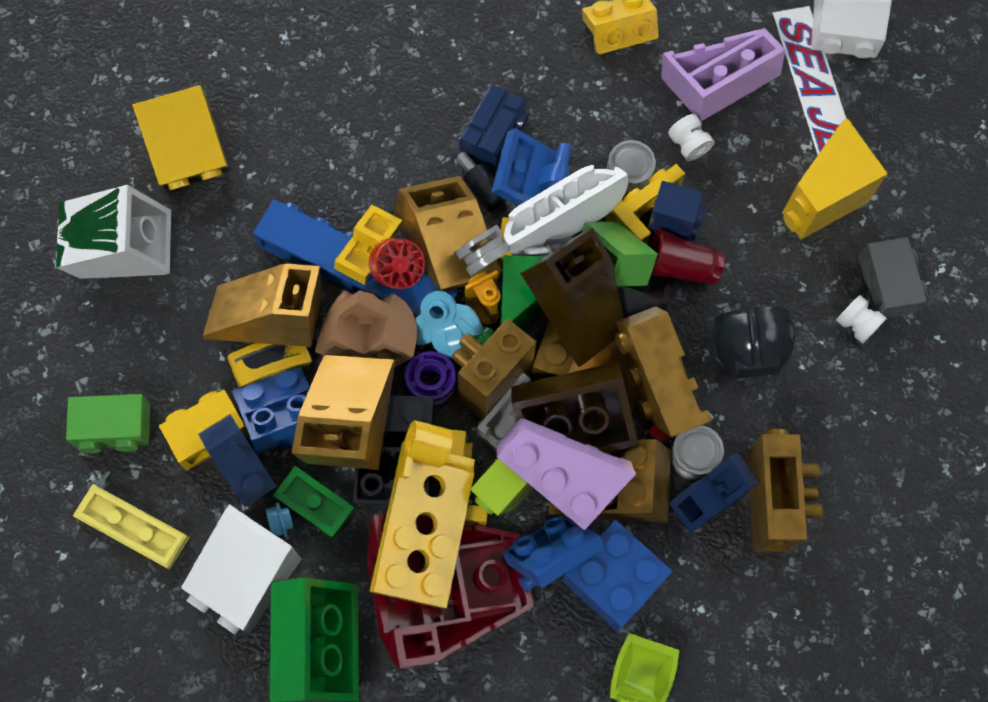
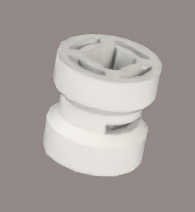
M696 114L683 117L668 131L673 142L681 146V154L687 162L703 156L715 143L710 134L703 132L701 129L702 123Z
M859 295L836 321L843 327L851 326L854 331V337L863 344L887 318L879 311L869 310L868 301Z

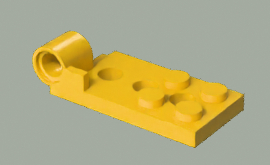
M417 420L412 421L409 426L405 441L402 442L370 592L434 607L447 608L474 477L475 459L450 453L453 433L450 429ZM429 476L435 477L441 485V491L436 498L428 496L424 491V481ZM421 513L429 515L433 521L432 531L428 535L421 534L416 528V519ZM414 550L422 553L425 558V566L419 573L410 570L407 563L409 554Z

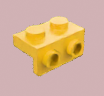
M650 0L598 1L590 7L582 8L583 21L593 33L595 51L598 54L658 38L657 9Z

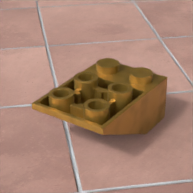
M460 176L398 190L393 216L402 220L399 231L404 239L412 241L422 251L425 261L424 269L438 291L446 292L465 287L472 277L482 272L489 274L497 270L499 272L498 278L501 277L502 272L498 260L470 276L466 270V262L464 259L459 260L455 253L456 250L487 231L478 202ZM485 239L484 241L480 242L479 244L471 248L472 251H474L476 248L480 247L484 243L488 242V239Z
M281 264L218 285L203 333V339L311 347L322 299L320 266Z
M324 355L298 415L292 454L307 464L378 470L395 360Z
M656 439L637 440L639 446L608 452L607 454L614 457H621L631 461L636 474L595 519L612 521L616 519L623 522H668L671 450ZM550 502V515L561 516L563 514L567 516Z

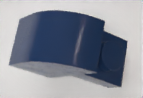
M736 452L707 476L687 487L669 504L690 533H692L731 507L760 482Z

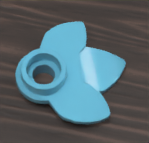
M444 291L428 293L421 302V314L415 318L417 323V345H425L432 342L438 353L452 359V355L458 348H462L459 341L465 334L469 333L475 336L483 333V326L476 312L467 305L456 304L452 296ZM439 306L443 309L444 313L437 314L432 310V307Z

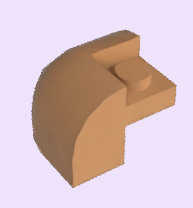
M361 290L354 295L344 291L332 304L323 321L315 352L323 356L395 360V367L414 356L417 341V323L413 312L406 302L394 293L381 301L374 294Z

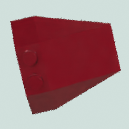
M387 513L371 516L367 556L370 583H372ZM418 515L416 528L421 534L428 535L432 531L433 521L431 517ZM480 525L463 526L447 608L434 607L372 592L380 638L398 670L434 664L534 607L531 589L525 592L519 584L518 579L523 577V575L507 564L502 553L513 546V543L520 538L518 533ZM412 551L408 556V567L415 573L421 572L425 566L423 554L419 551Z

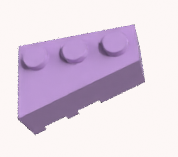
M763 28L726 37L723 43L705 47L704 43L694 45L691 51L674 54V51L663 53L661 78L693 114H696L700 121H703L780 76L786 50Z
M521 418L497 444V458L583 530L592 523L636 474L631 461L621 457H614L599 451L596 447L569 439L561 433Z

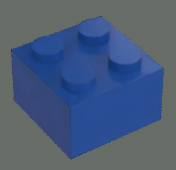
M615 519L600 536L605 548L568 571L562 582L618 633L672 573V570Z

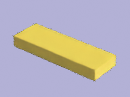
M94 484L73 514L78 520L169 570L189 540V537Z

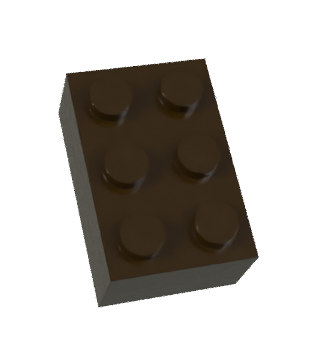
M619 362L511 386V400L516 422L524 418L561 433L569 439L596 447L604 453L639 446Z

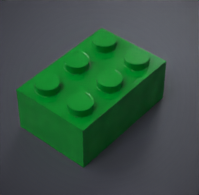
M307 577L271 583L270 702H359L358 584Z

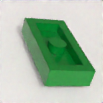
M296 466L273 494L276 500L333 540L355 512V507Z

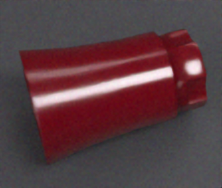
M658 228L654 232L648 245L658 254L651 276L671 277L699 284L705 282L716 285L721 278L725 267V255L720 251L713 250L710 246L681 238L662 228Z

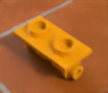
M497 270L489 274L486 272L479 273L468 281V285L465 286V305L475 310L480 321L487 325L496 323L500 314L497 308L501 297L498 289L499 272Z

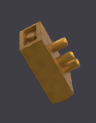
M508 318L484 345L469 333L465 334L459 341L460 346L463 348H458L452 355V359L463 367L458 372L459 402L481 421L485 419L523 373L528 377L532 373L536 341Z
M771 429L762 434L747 452L748 467L760 482L750 490L753 552H791L807 540L806 518H821L823 516V506L820 503H805L804 501L817 500L819 498L818 487L803 486V478H818L820 476V466L817 463H802L800 434H788V431L785 429Z

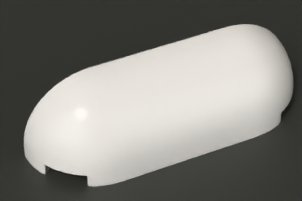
M590 165L576 171L516 207L509 214V221L504 232V239L508 243L510 253L513 256H524L525 248L544 247L547 239L570 238L583 230L585 222H596L606 216L624 196L628 186V174L618 167H615L614 170L594 169V165Z

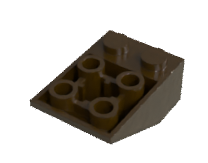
M593 228L565 242L520 273L578 367L583 366L616 340L615 334L619 333L616 321L624 319L612 259Z

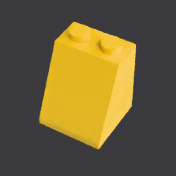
M201 85L132 104L159 186L168 185L171 191L190 185L188 179L201 175L203 181L223 175L221 169L227 168L228 165L205 91Z
M849 119L840 124L797 184L782 212L787 227L791 231L796 232L801 240L868 204L888 175Z

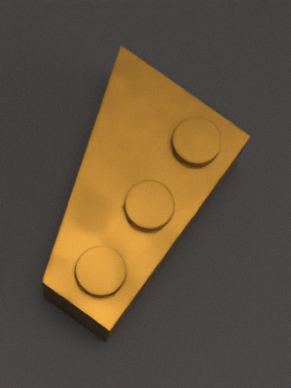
M655 306L616 321L619 333L615 334L616 342L621 353L627 355L630 366L626 368V372L631 385L638 389L641 399L637 401V406L642 418L645 421L651 422L670 437L711 422L708 410L702 411L699 409L692 390L697 389L698 386L694 377L691 379L687 378L681 359L685 354L668 312Z

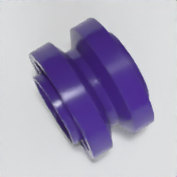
M428 351L416 355L407 365L405 380L409 396L433 397L435 407L441 406L451 399L456 388V372L449 358L441 353ZM427 374H436L440 377V381L433 386L425 385L421 380Z

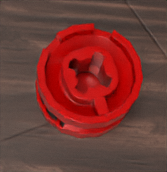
M388 238L374 246L369 256L368 265L370 273L376 282L385 287L405 289L412 287L419 281L424 272L425 261L422 251L412 241Z

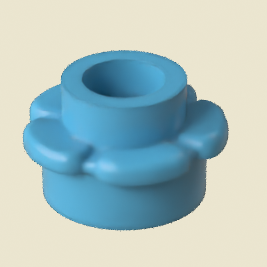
M276 502L275 507L265 509L270 531L277 537L283 535L284 538H287L286 530L293 529L289 508L281 509L280 504Z

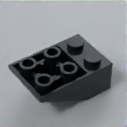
M390 396L378 470L355 468L354 505L389 506L402 442L405 441L412 421L417 420L435 425L433 397ZM431 476L427 477L424 481V491L428 496Z

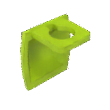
M629 633L615 663L610 698L615 699L617 702H666L677 671L679 650Z

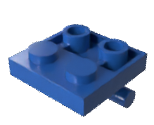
M516 128L508 131L492 193L516 206L523 204L569 176L571 169L568 163L572 146L567 143H560L556 152Z
M300 366L232 391L257 455L280 446L284 449L293 445L298 415L310 389Z
M562 514L547 520L543 527L534 533L518 538L513 543V546L502 553L507 564L523 575L518 581L522 589L527 592L537 585L544 588L605 547L600 535L588 528L583 530L573 520Z

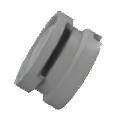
M628 140L614 146L609 154L606 169L614 170L615 167H618L628 174V186L625 194H628L635 188L641 190L649 184V180L655 170L656 159L653 151L647 145L640 141Z
M498 225L488 229L455 251L459 260L464 259L466 262V270L470 276L510 251L508 243L504 242L500 237L502 231ZM485 239H488V242L484 243L483 245L472 251L471 248H473L480 242L484 241Z
M703 425L678 434L670 448L671 465L675 472L683 478L692 481L700 480L719 466L724 455L723 442L718 433L710 427Z

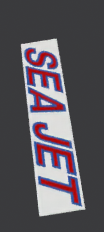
M810 6L773 12L812 139L819 155L840 124L846 120V116L825 53L820 50L811 49L813 15Z

